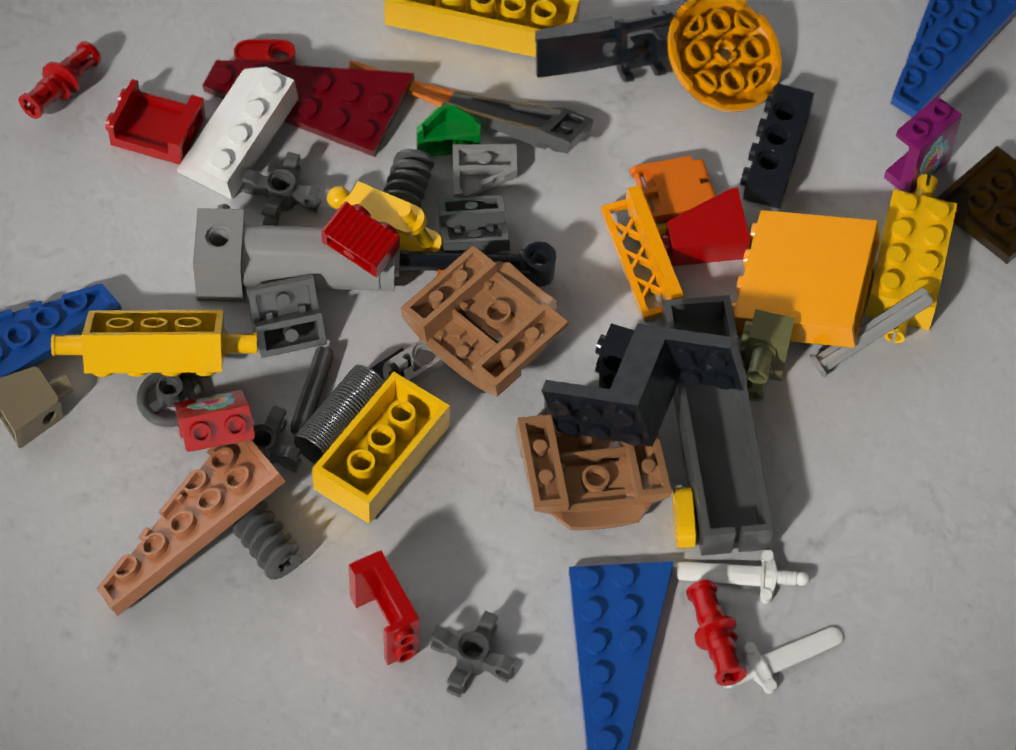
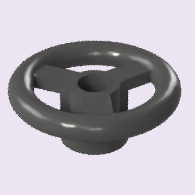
M152 373L144 379L138 389V409L145 419L155 425L177 427V417H163L156 413L166 407H174L175 402L191 399L184 396L181 380L187 382L192 387L195 398L205 397L201 382L192 373H181L178 376H164L162 373ZM156 383L157 400L148 405L147 394Z

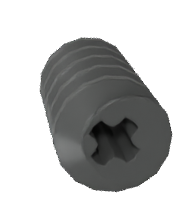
M404 149L397 152L394 156L393 165L390 168V174L387 177V183L383 192L421 208V201L424 199L428 180L431 178V170L435 165L434 159L426 152L417 149Z
M262 500L233 524V533L241 539V544L256 559L258 566L264 569L265 575L269 579L277 580L291 573L302 562V555L296 554L299 549L298 542H289L291 539L290 532L282 531L283 523L281 521H274L276 514L271 510L266 511L268 504Z

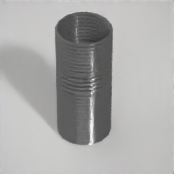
M354 365L293 437L295 446L301 449V454L315 464L320 460L384 384L385 381L379 374L367 366Z

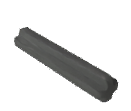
M319 346L315 350L290 424L291 433L294 435L297 434L317 409L334 358L333 350L330 348Z

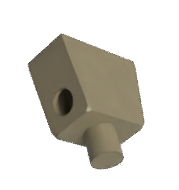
M34 366L0 378V420L19 449L63 418L59 399L74 392L73 386L65 373L47 381L40 368Z

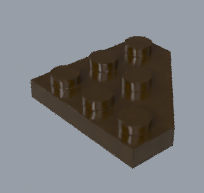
M996 146L936 199L957 203L953 223L1008 264L1016 257V160Z

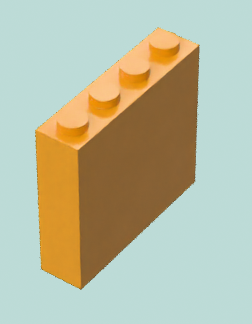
M760 210L758 222L753 223L751 227V249H746L744 254L745 272L743 276L739 275L737 280V302H732L731 304L737 336L743 335L745 322L753 321L755 309L795 318L790 339L792 342L855 348L880 243L877 220Z

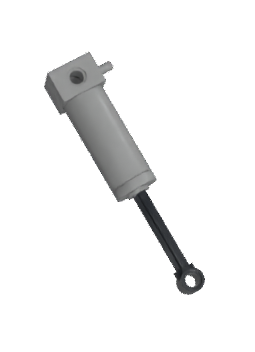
M223 203L218 205L217 209L197 208L193 256L196 300L243 302L244 287L308 274L313 275L316 289L374 291L381 289V291H394L395 276H400V270H445L463 253L400 251L399 248L383 272L376 278L322 243L321 231L324 227L245 225L244 209H230L229 205ZM533 242L525 249H519V254L483 253L494 262H510L537 287H544L554 279L557 255L555 249L546 242Z

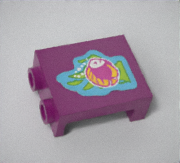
M940 97L933 99L897 130L896 137L909 147V150L885 171L884 178L900 191L913 193L916 190L917 179L920 175L928 174V180L931 175L935 174L949 162L962 114Z

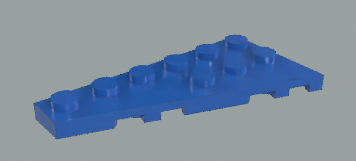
M929 0L890 104L910 117L915 116L933 99L938 97L1016 14V0Z
M674 561L569 567L568 576L586 750H628Z

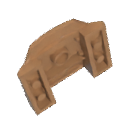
M471 246L400 307L403 320L442 361L467 381L496 397L522 375L521 370L545 350V346L569 326V321L558 313V302L555 298L533 284L510 262H494L475 246Z
M551 414L517 418L516 433L534 511L551 514L569 530H597L636 524L640 522L654 502L671 497L672 491L659 433L653 447L645 445L632 446L620 441L608 439L601 441L593 437L577 434L572 436L557 431V428H554Z

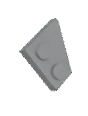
M453 144V198L472 197L517 178V144Z

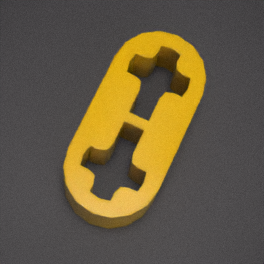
M673 487L672 507L676 549H694L696 530L692 488Z

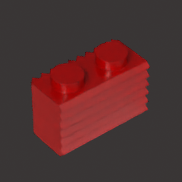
M344 201L321 231L322 243L376 278L379 277L380 273L383 272L400 248V236L392 225L387 222L378 223L375 219L371 218L370 213L359 204H354L353 206L348 201Z

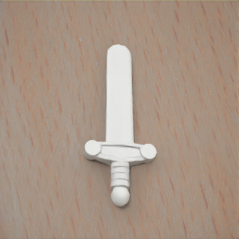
M771 550L762 552L761 566L677 562L672 569L673 576L679 580H711L714 583L760 586L759 598L762 603H769L772 600L776 584H798L804 586L810 580L808 574L804 572L796 573V571L777 570L774 553Z
M830 627L762 656L758 652L756 645L748 642L743 648L747 665L745 666L747 671L746 677L734 685L723 687L733 688L735 685L738 686L753 679L763 688L765 693L772 694L777 688V683L774 681L772 674L838 646L843 641V633L838 628Z

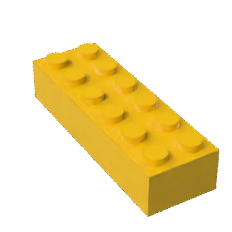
M384 0L385 25L536 57V30L578 22L581 0Z

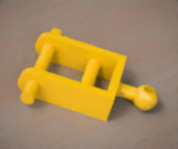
M360 181L356 183L351 193L343 186H335L328 192L327 202L332 208L338 210L344 201H348L353 206L354 204H359L367 209L371 218L375 219L378 223L387 222L392 225L400 236V250L443 251L442 237L436 231L426 227L427 217L420 207Z

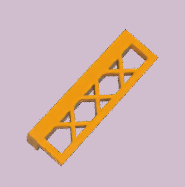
M637 185L627 188L626 199L602 205L600 211L642 319L647 321L661 317L663 307L660 306L648 310L644 299L649 291L662 297V300L684 299V294L641 186ZM627 209L630 216L627 227L615 222L611 214ZM627 236L640 241L642 247L638 254L624 248L623 242ZM637 264L651 269L652 276L649 282L635 277L634 270Z

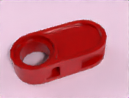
M283 39L242 40L237 43L233 51L234 61L295 65L296 63L295 46ZM282 51L288 53L289 57L285 60H277L273 58V55Z

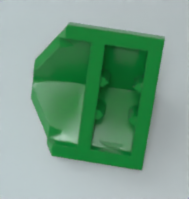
M445 104L438 107L416 127V149L426 152L431 157L452 155L453 144H480V120L456 105Z

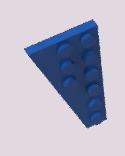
M101 283L63 294L61 299L44 304L41 301L29 304L30 308L13 313L11 309L0 312V378L37 366L52 356V334L82 335L88 311L122 310L121 305Z

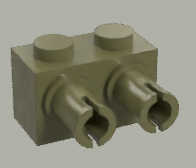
M755 309L753 321L745 322L740 352L742 360H744L743 366L747 374V389L751 401L757 402L764 399V391L768 379L781 382L795 318Z

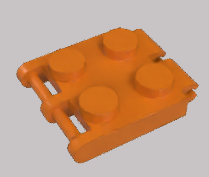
M691 155L635 165L629 169L631 177L635 178L637 185L641 186L655 223L669 221L716 196L713 185L708 180L710 177L704 160H693Z

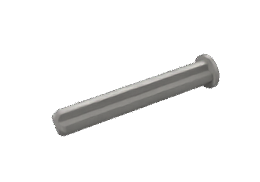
M920 288L862 325L859 329L855 348L829 346L814 356L812 353L809 356L824 378L827 376V371L931 306L933 300L925 288Z

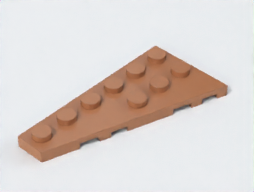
M252 440L210 448L207 451L210 457L200 469L192 470L160 509L159 514L161 518L152 529L146 527L139 535L140 544L131 555H123L97 587L101 596L117 616L286 482Z

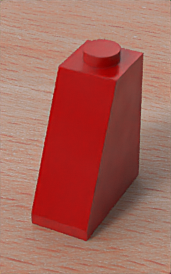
M738 187L731 188L667 221L665 235L660 237L672 266L744 259L745 250L749 249L750 237Z

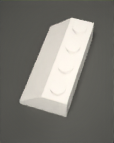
M268 67L243 69L177 168V172L233 199L244 183L242 182V177L246 168L253 169L299 99L295 81Z

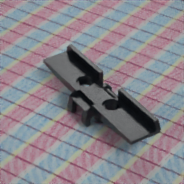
M687 1L652 7L651 13L653 16L625 21L623 18L614 20L611 16L536 30L537 78L590 71L615 65L621 79L625 83L635 80L634 74L630 70L633 68L650 65L656 76L667 74L662 60L668 57L667 38L669 27L675 13ZM605 43H616L613 50L609 52L602 51Z

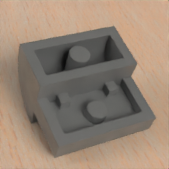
M502 195L438 199L439 233L443 241V252L464 253L471 246H475L478 250L485 253L510 251L506 210Z
M312 274L246 287L251 312L250 319L253 332H257L258 351L261 358L327 344L322 313L319 309Z

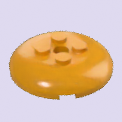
M688 0L675 13L669 27L667 50L670 64L677 79L691 96L700 103L715 110L724 112L750 110L767 99L768 94L771 93L780 78L782 57L777 36L762 13L758 15L747 6L746 0Z

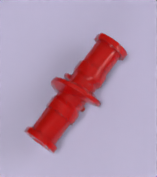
M82 41L77 45L76 51L69 57L64 58L60 63H47L42 70L43 78L36 84V87L29 93H23L19 97V105L29 117L38 119L43 115L44 109L57 99L68 101L71 93H77L80 90L79 80L84 76V73L90 67H96L100 64L101 55L91 43Z
M711 580L697 581L686 590L688 600L693 602L696 619L700 626L694 634V641L697 647L708 652L709 658L713 661L716 670L714 675L716 683L721 686L734 685L742 681L747 675L746 668L740 665L736 653L735 642L738 639V635L733 630L737 626V621L732 616H725L716 596L718 591L716 583Z

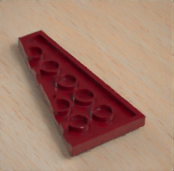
M216 60L202 87L204 92L224 99L243 69L268 67L295 81L299 99L284 120L285 123L375 157L415 78L414 73Z

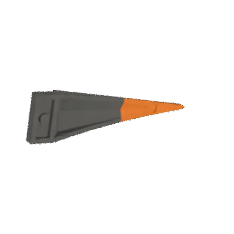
M351 60L348 67L350 69L383 71ZM415 80L408 91L409 94L440 107L445 104L456 105L478 118L480 123L537 148L546 149L548 146L551 150L568 154L589 133L594 120L563 107L533 105L487 98Z

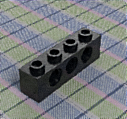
M778 83L774 95L768 94L764 107V113H768L766 119L760 118L756 131V136L760 137L759 143H752L748 156V161H751L752 164L750 168L744 167L740 180V185L745 186L744 200L777 209L781 208L811 113L814 92Z

